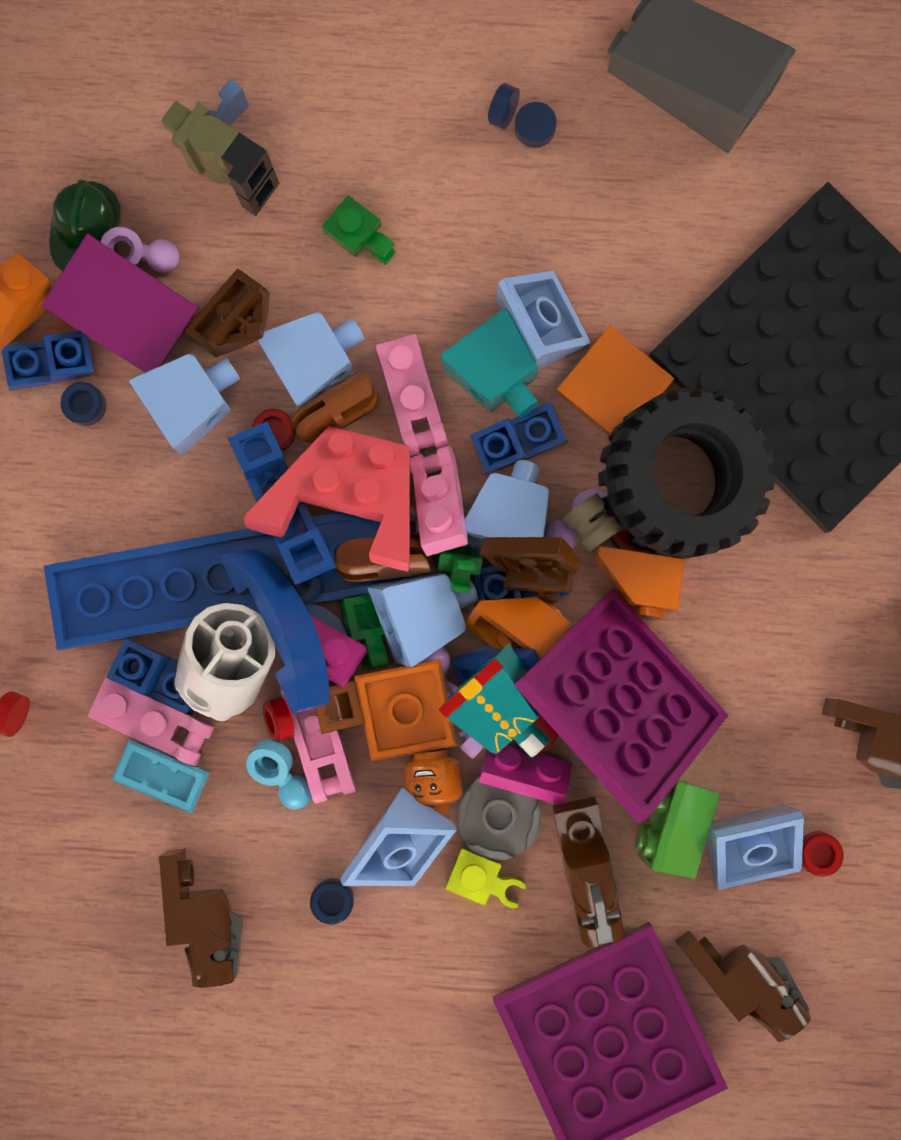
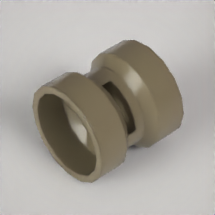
M598 493L586 499L563 517L569 528L577 530L581 535V544L588 553L623 528L616 517H611L604 510L605 503Z

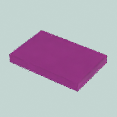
M89 234L85 236L41 305L144 373L163 365L183 334L184 329L199 309L196 305Z

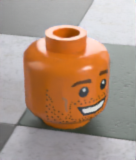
M447 748L413 754V759L404 766L406 790L414 796L417 802L430 806L438 813L450 811V803L460 799L463 794L459 759L456 756L448 755Z

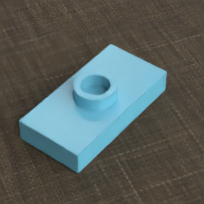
M130 739L111 780L191 814L197 806L211 772L198 766L183 763L165 752Z

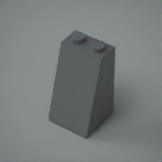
M642 0L632 16L633 25L628 32L620 30L608 49V53L612 55L608 72L729 154L776 88L796 50L790 45L692 0Z

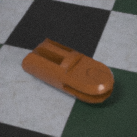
M357 371L300 406L292 416V428L300 440L313 443L328 426L343 429L379 408L381 404L380 395L369 376L364 371Z
M419 532L410 533V568L408 572L370 562L369 551L375 537L344 542L336 549L333 560L338 575L349 582L421 576L430 573L429 556H426L421 547Z

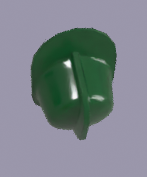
M78 180L77 183L65 187L57 194L53 203L49 246L52 259L60 270L64 271L87 234L101 242L103 235L107 231L119 227L120 203L115 193L106 185L94 181Z

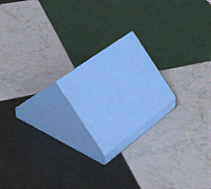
M554 271L508 277L498 282L496 302L501 310L506 308L536 362L537 371L591 344Z
M401 788L340 878L343 886H415L457 829L453 822L430 806L420 804L410 792Z
M780 805L712 821L706 846L717 889L722 890L802 871L804 817L801 811L786 805Z

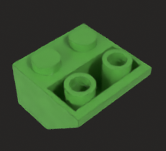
M678 780L650 816L648 824H641L635 841V849L640 850L638 857L651 870L695 879L720 793Z

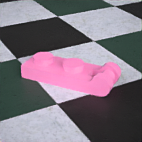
M416 334L375 345L404 445L409 446L410 457L419 455V450L432 446L438 449L448 446ZM427 420L430 430L414 434L411 424Z
M451 446L438 448L437 454L424 457L422 454L410 457L420 543L426 556L467 545L468 538L458 469ZM441 470L442 472L441 474L435 476H429V473H433Z
M105 677L87 717L163 751L191 766L198 765L202 756L199 750L204 739H210L215 728L214 725L198 717L185 714L150 696L141 695ZM180 726L189 731L184 744L174 740Z
M280 688L282 698L285 700L292 716L294 739L314 803L318 804L328 801L329 795L343 792L344 795L357 792L355 779L339 730L321 734L316 709L293 714ZM334 763L337 775L323 779L319 767Z

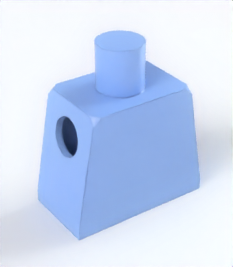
M315 312L265 331L263 338L259 339L258 342L299 408L351 374L353 368L345 351L361 343L365 338L353 318L331 330L321 312Z
M187 354L131 379L129 383L172 448L180 455H184L229 414L231 408L220 392L241 378L227 357L208 370H205L194 354Z
M517 460L511 477L499 473H491L465 518L468 544L464 545V547L481 551L484 537H544L549 489L546 486L535 484L540 470L536 464L527 460Z
M439 572L406 577L368 587L395 663L413 667L466 630V624L460 609L476 603L478 600L476 589L470 580V593L451 591L449 577L446 573Z

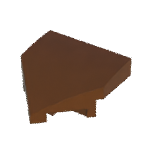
M237 268L183 332L214 357L245 347L263 338L270 293L265 287Z
M484 537L480 554L497 569L506 573L502 589L508 591H536V596L542 597L541 600L543 602L553 605L558 602L561 592L572 591L575 574L578 572L580 562L572 548L562 537Z

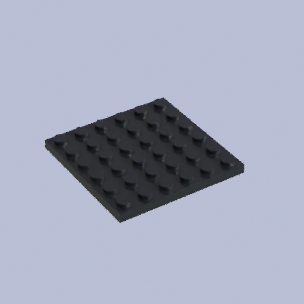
M827 182L649 354V357L675 378L673 381L680 388H686L689 392L697 388L711 390L713 393L712 399L724 394L735 401L733 406L735 410L739 411L745 408L754 417L750 421L751 425L755 430L762 427L767 437L766 440L762 441L765 452L772 451L774 464L768 466V475L775 476V483L825 533L831 532L901 463V253L846 198Z

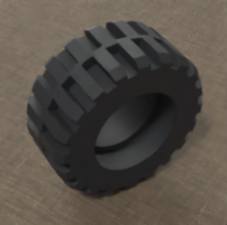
M686 388L672 390L666 395L660 394L623 418L624 421L614 427L608 436L611 444L603 448L599 460L606 464V468L598 473V486H606L608 495L601 499L605 503V510L613 507L617 515L616 519L623 527L620 531L627 529L631 533L628 541L637 548L648 546L649 554L671 555L681 559L716 553L719 550L730 548L741 542V536L751 534L759 525L758 519L755 517L766 514L770 505V499L764 496L766 492L774 490L775 476L768 475V466L774 464L772 451L765 452L762 441L766 440L767 437L762 427L755 430L751 425L750 421L754 417L745 408L739 411L733 408L735 401L724 394L712 399V391L697 388L692 392H689ZM669 437H682L692 441L706 453L711 461L715 473V490L710 504L702 513L689 515L675 509L665 500L658 489L654 476V459L661 442Z

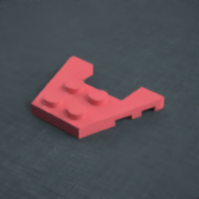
M328 426L246 513L243 519L246 529L283 538L298 503L304 502L380 522L381 524L369 551L370 562L408 572L410 568L409 446Z

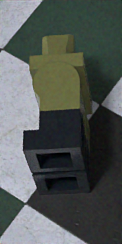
M175 101L163 116L161 122L164 128L173 133L172 142L175 147L180 149L190 169L199 175L205 170L207 176L212 181L227 183L232 186L242 207L257 216L280 184L275 170L272 168L273 165L267 150L220 119L213 117L209 109L199 102L191 111Z

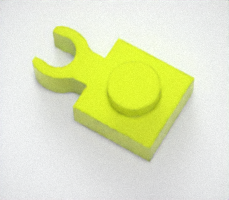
M461 846L445 889L486 906L488 898L492 894L497 896L503 905L509 908H518L519 904L517 901L506 897V889L509 886L516 885L525 890L526 886L520 878L514 876L503 878L498 876L502 866L501 862L487 859Z

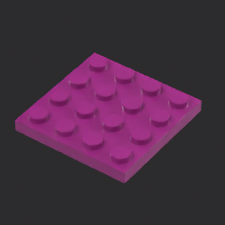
M614 588L605 594L514 684L638 824L653 814L729 716Z
M650 922L625 933L623 939L615 944L613 942L601 944L599 947H595L493 996L494 1004L557 1140H623L728 1089Z

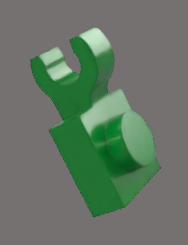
M349 195L322 225L325 234L355 257L364 248L377 260L386 265L396 254V251L392 248L394 243L384 234L377 232L382 226L380 219Z
M460 546L431 556L437 570L441 571V573H446L450 577L451 591L471 592L469 584L470 574L480 575L483 559L478 550Z
M370 594L345 598L339 601L346 635L355 641H361V644L366 646L367 653L362 659L364 671L388 665L387 653L382 640V636H385Z

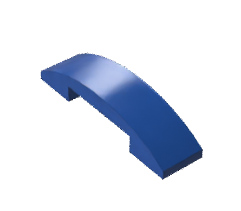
M268 422L228 438L256 502L289 469ZM299 502L284 537L272 536L295 585L336 568L306 504Z
M257 549L224 553L220 559L237 595L252 594L285 664L282 669L275 673V676L293 714L328 704L330 702L329 680L322 646L310 614L292 583L274 562Z

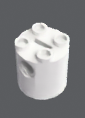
M223 603L208 607L194 617L184 637L174 683L180 697L192 710L207 717H212L217 721H226L234 715L241 714L254 703L275 658L276 645L262 616L244 605Z

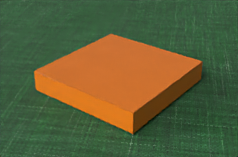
M609 326L555 392L609 436L614 427L624 421L623 418L652 398L663 394L675 378L614 328Z
M441 658L420 662L413 667L403 665L354 676L371 762L457 746L454 723L438 710L449 698Z

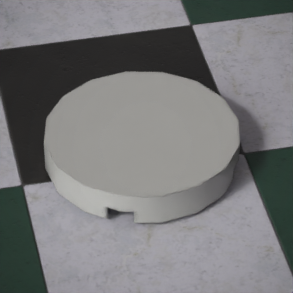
M478 777L464 789L457 804L456 823L461 837L473 852L487 859L507 860L513 858L515 855L527 850L534 843L541 829L542 810L539 801L536 798L479 783L480 777Z

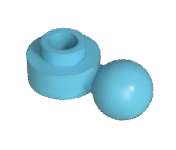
M275 740L258 742L246 760V768L250 776L263 785H278L279 799L289 809H302L310 802L312 796L307 779L300 775H292L289 772L293 765V758L289 749Z

